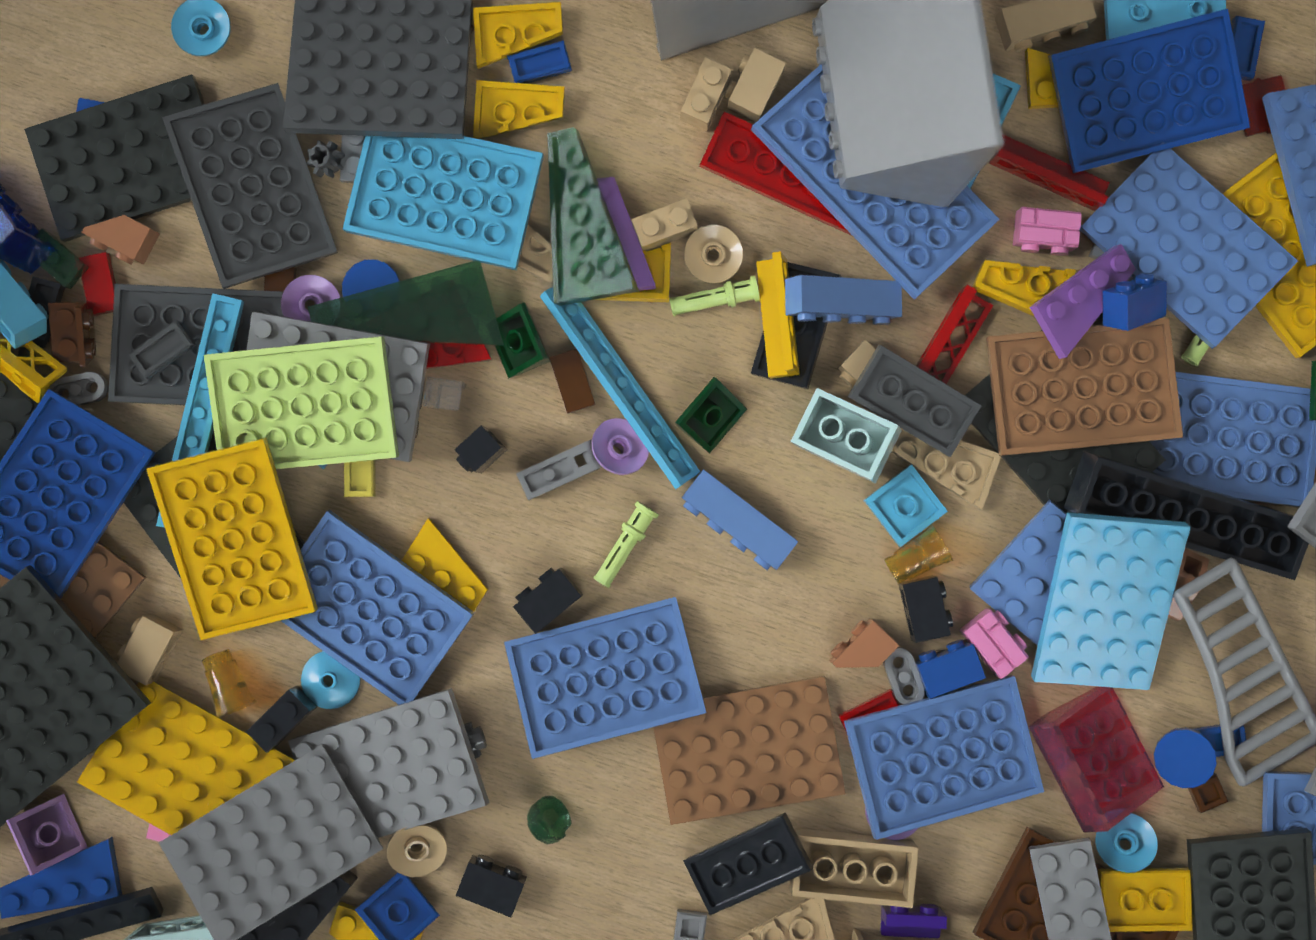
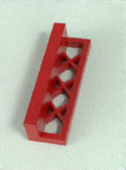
M1003 134L1004 145L990 159L989 164L1090 210L1096 211L1099 207L1105 205L1109 197L1105 193L1110 182L1086 171L1073 173L1070 164Z
M968 284L960 290L916 364V367L938 380V375L945 373L941 379V382L945 384L948 383L993 307L992 304L975 295L978 290ZM971 301L984 308L977 319L967 321L965 311ZM975 323L970 331L968 325ZM963 326L966 335L963 344L952 346L951 334L955 328ZM960 348L955 356L953 350ZM948 351L951 360L949 368L937 371L936 359L940 353Z

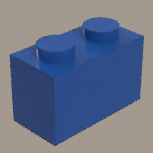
M1140 274L1135 276L1134 280L1117 282L1115 287L1104 290L1103 326L1129 331L1165 317L1167 281L1154 279V275Z
M963 639L947 644V649L936 653L935 650H930L918 655L920 660L915 661L924 686L925 696L931 699L986 678L974 644L964 643Z

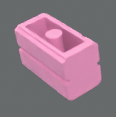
M1021 207L1015 214L1013 246L1021 247V251L1026 253H1038L1039 249L1051 250V255L1066 256L1069 254V251L1072 252L1078 248L1082 214L1081 212Z
M986 608L960 628L959 631L969 643L974 644L976 652L994 675L1002 679L1028 659L1029 656L1024 651L1027 645L1018 634L1015 633L1012 636L1007 630L1006 626L1009 623L998 610L993 612L991 609Z

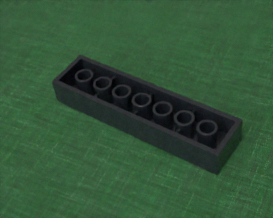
M1086 451L1083 452L1064 506L1065 509L1072 513L1186 522L1190 526V531L1185 548L1225 560L1234 558L1239 564L1295 580L1309 545L1308 542L1287 527L1294 515Z

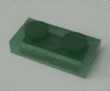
M43 228L39 230L23 250L68 289H72L89 268L71 250Z

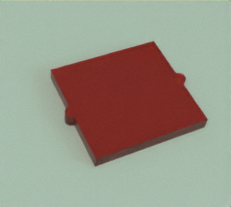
M1282 75L1263 80L1256 78L1253 82L1242 85L1250 128L1244 129L1245 137L1264 132L1271 134L1262 97L1267 93L1285 90Z

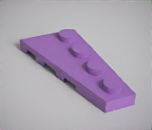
M606 177L585 180L597 295L656 289L615 178Z
M1122 244L1113 246L1030 306L1032 313L1059 359L1068 356L1103 312V291L1115 287L1117 282L1127 281L1136 270Z

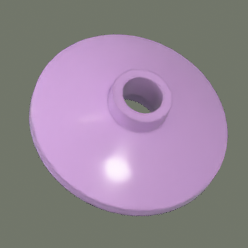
M304 275L291 281L285 288L281 298V310L284 317L334 325L340 316L341 298L335 286L327 279L317 275ZM307 300L315 302L316 307L313 311L305 308Z
M614 418L603 422L595 430L591 444L595 459L604 469L618 475L632 474L638 471L647 460L649 451L625 419ZM613 447H618L621 454L615 452Z

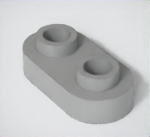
M85 372L60 378L51 384L49 389L61 396L62 392L67 389L69 391L67 399L81 406L102 400L108 393L109 385L103 375L95 372ZM96 382L98 389L93 393L90 387L92 383Z
M898 647L883 662L893 694L901 704L922 700L925 691L914 658L909 651ZM894 658H902L903 663L900 667H894ZM906 685H911L913 688L912 693L909 695H904L903 688Z

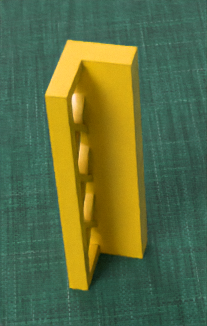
M781 251L773 252V259L756 261L768 377L770 379L800 375L794 317L787 316L785 311V279L789 278L788 262Z
M0 339V373L39 404L49 386L66 373L67 367L33 341L21 346L30 351V357H17L11 352V347L13 346L8 340ZM35 365H48L54 371L44 378L35 371Z

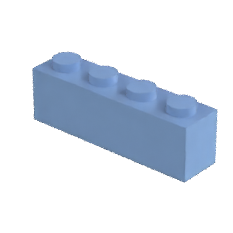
M799 275L785 279V311L787 316H798V321H815L816 317H823V322L834 323L841 322V318H847L849 324L866 323L867 319L872 320L873 325L890 324V319L902 317V287L898 281Z
M704 469L682 496V499L686 501L683 505L684 508L696 517L700 512L710 519L706 523L709 527L719 534L724 530L733 538L730 543L742 552H745L748 548L757 555L753 560L766 570L770 566L777 570L798 543L796 539Z

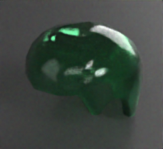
M554 796L540 798L529 808L527 814V826L530 833L536 840L546 845L558 843L566 836L565 831L572 824L568 809L562 801Z

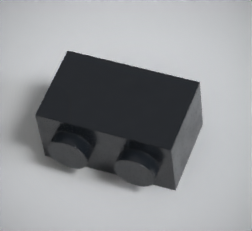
M481 425L454 450L459 454L456 460L467 472L483 473L507 451V448L488 428Z
M551 567L538 578L541 582L540 585L534 590L528 586L515 597L518 603L513 608L535 634L583 596L562 568L555 572Z
M932 575L898 583L911 641L919 643L951 635L950 627H953V619L950 610H945L943 598H946L947 595L943 581H938V577Z
M297 685L289 689L246 732L268 753L273 748H276L318 706Z
M472 855L455 896L512 917L527 877L522 875V871L516 867L507 865L504 868L494 864L495 861L488 856L478 855L476 857Z

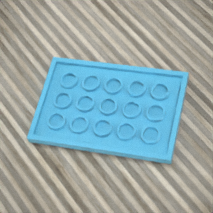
M365 136L342 230L351 234L517 270L544 155L540 152L464 136V139Z
M1067 512L1031 673L1034 682L1150 690L1190 531V526L1186 522Z

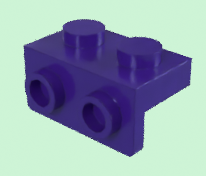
M921 904L920 906H913V908L881 905L880 933L882 936L940 938L941 929H947V916L941 907L937 905Z

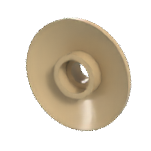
M711 224L700 227L691 234L685 245L684 259L688 270L698 280L711 284L722 283L733 277L739 270L743 260V248L739 238L733 231L721 225ZM710 251L718 253L719 258L716 261H711L708 258Z
M423 824L409 829L405 827L392 835L387 845V859L391 867L404 876L421 877L428 875L438 869L446 857V840L443 834L431 825ZM417 843L421 844L420 846H417V847L412 846L413 844H417Z

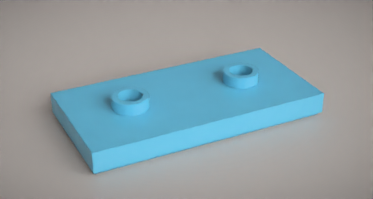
M1104 0L1106 40L1226 9V0Z

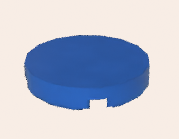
M363 260L354 264L346 272L342 282V295L347 306L354 313L365 318H375L397 305L402 295V286L398 274L388 264L379 260Z
M1175 728L1158 740L1154 751L1155 767L1160 776L1169 784L1180 788H1195L1206 783L1214 774L1217 764L1216 753L1212 743L1200 731L1190 728Z

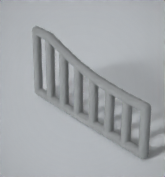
M1229 558L1177 589L1173 597L1190 628L1210 677L1219 715L1225 761L1238 785L1242 787L1247 786L1265 775V772L1272 771L1316 744V715L1236 559ZM1229 573L1236 587L1195 611L1188 597ZM1242 598L1249 612L1211 635L1206 636L1201 622ZM1255 623L1261 637L1217 662L1212 648ZM1268 648L1274 661L1225 689L1222 674L1263 649ZM1280 672L1286 684L1285 686L1231 718L1230 701ZM1292 696L1298 707L1297 710L1235 747L1234 730ZM1301 721H1305L1310 731L1309 734L1246 772L1244 771L1239 761L1240 758Z

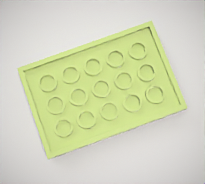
M384 336L204 355L217 450L267 438L276 469L399 457Z

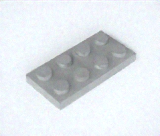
M1090 837L1029 846L1048 940H1112Z

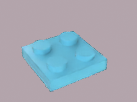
M912 464L863 500L899 547L905 545L948 512Z

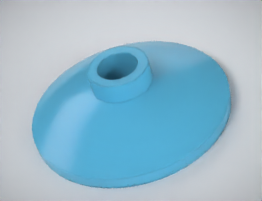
M187 0L175 11L171 22V31L175 42L185 52L194 56H209L218 52L226 44L230 36L231 23L227 12L218 2L214 0ZM208 26L209 30L207 33L200 34V29Z
M322 651L312 656L305 664L301 675V685L303 692L316 706L324 709H336L348 704L355 697L359 690L360 677ZM326 675L331 676L333 679L331 686H327L324 683Z
M1128 812L1112 814L1101 822L1096 832L1095 844L1099 856L1108 866L1117 871L1125 873L1141 871L1148 867L1156 856L1158 841L1155 831L1145 819L1136 814ZM1120 841H1129L1131 848L1128 850L1121 848Z

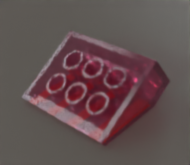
M1097 686L1049 711L1028 726L1083 833L1109 831L1164 787L1112 687Z

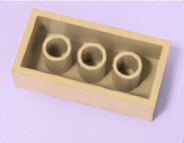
M795 828V832L814 868L790 880L789 888L792 896L913 908L919 848L913 840H889L885 838L876 840L871 835Z

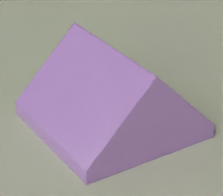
M64 794L6 820L30 876L88 848Z

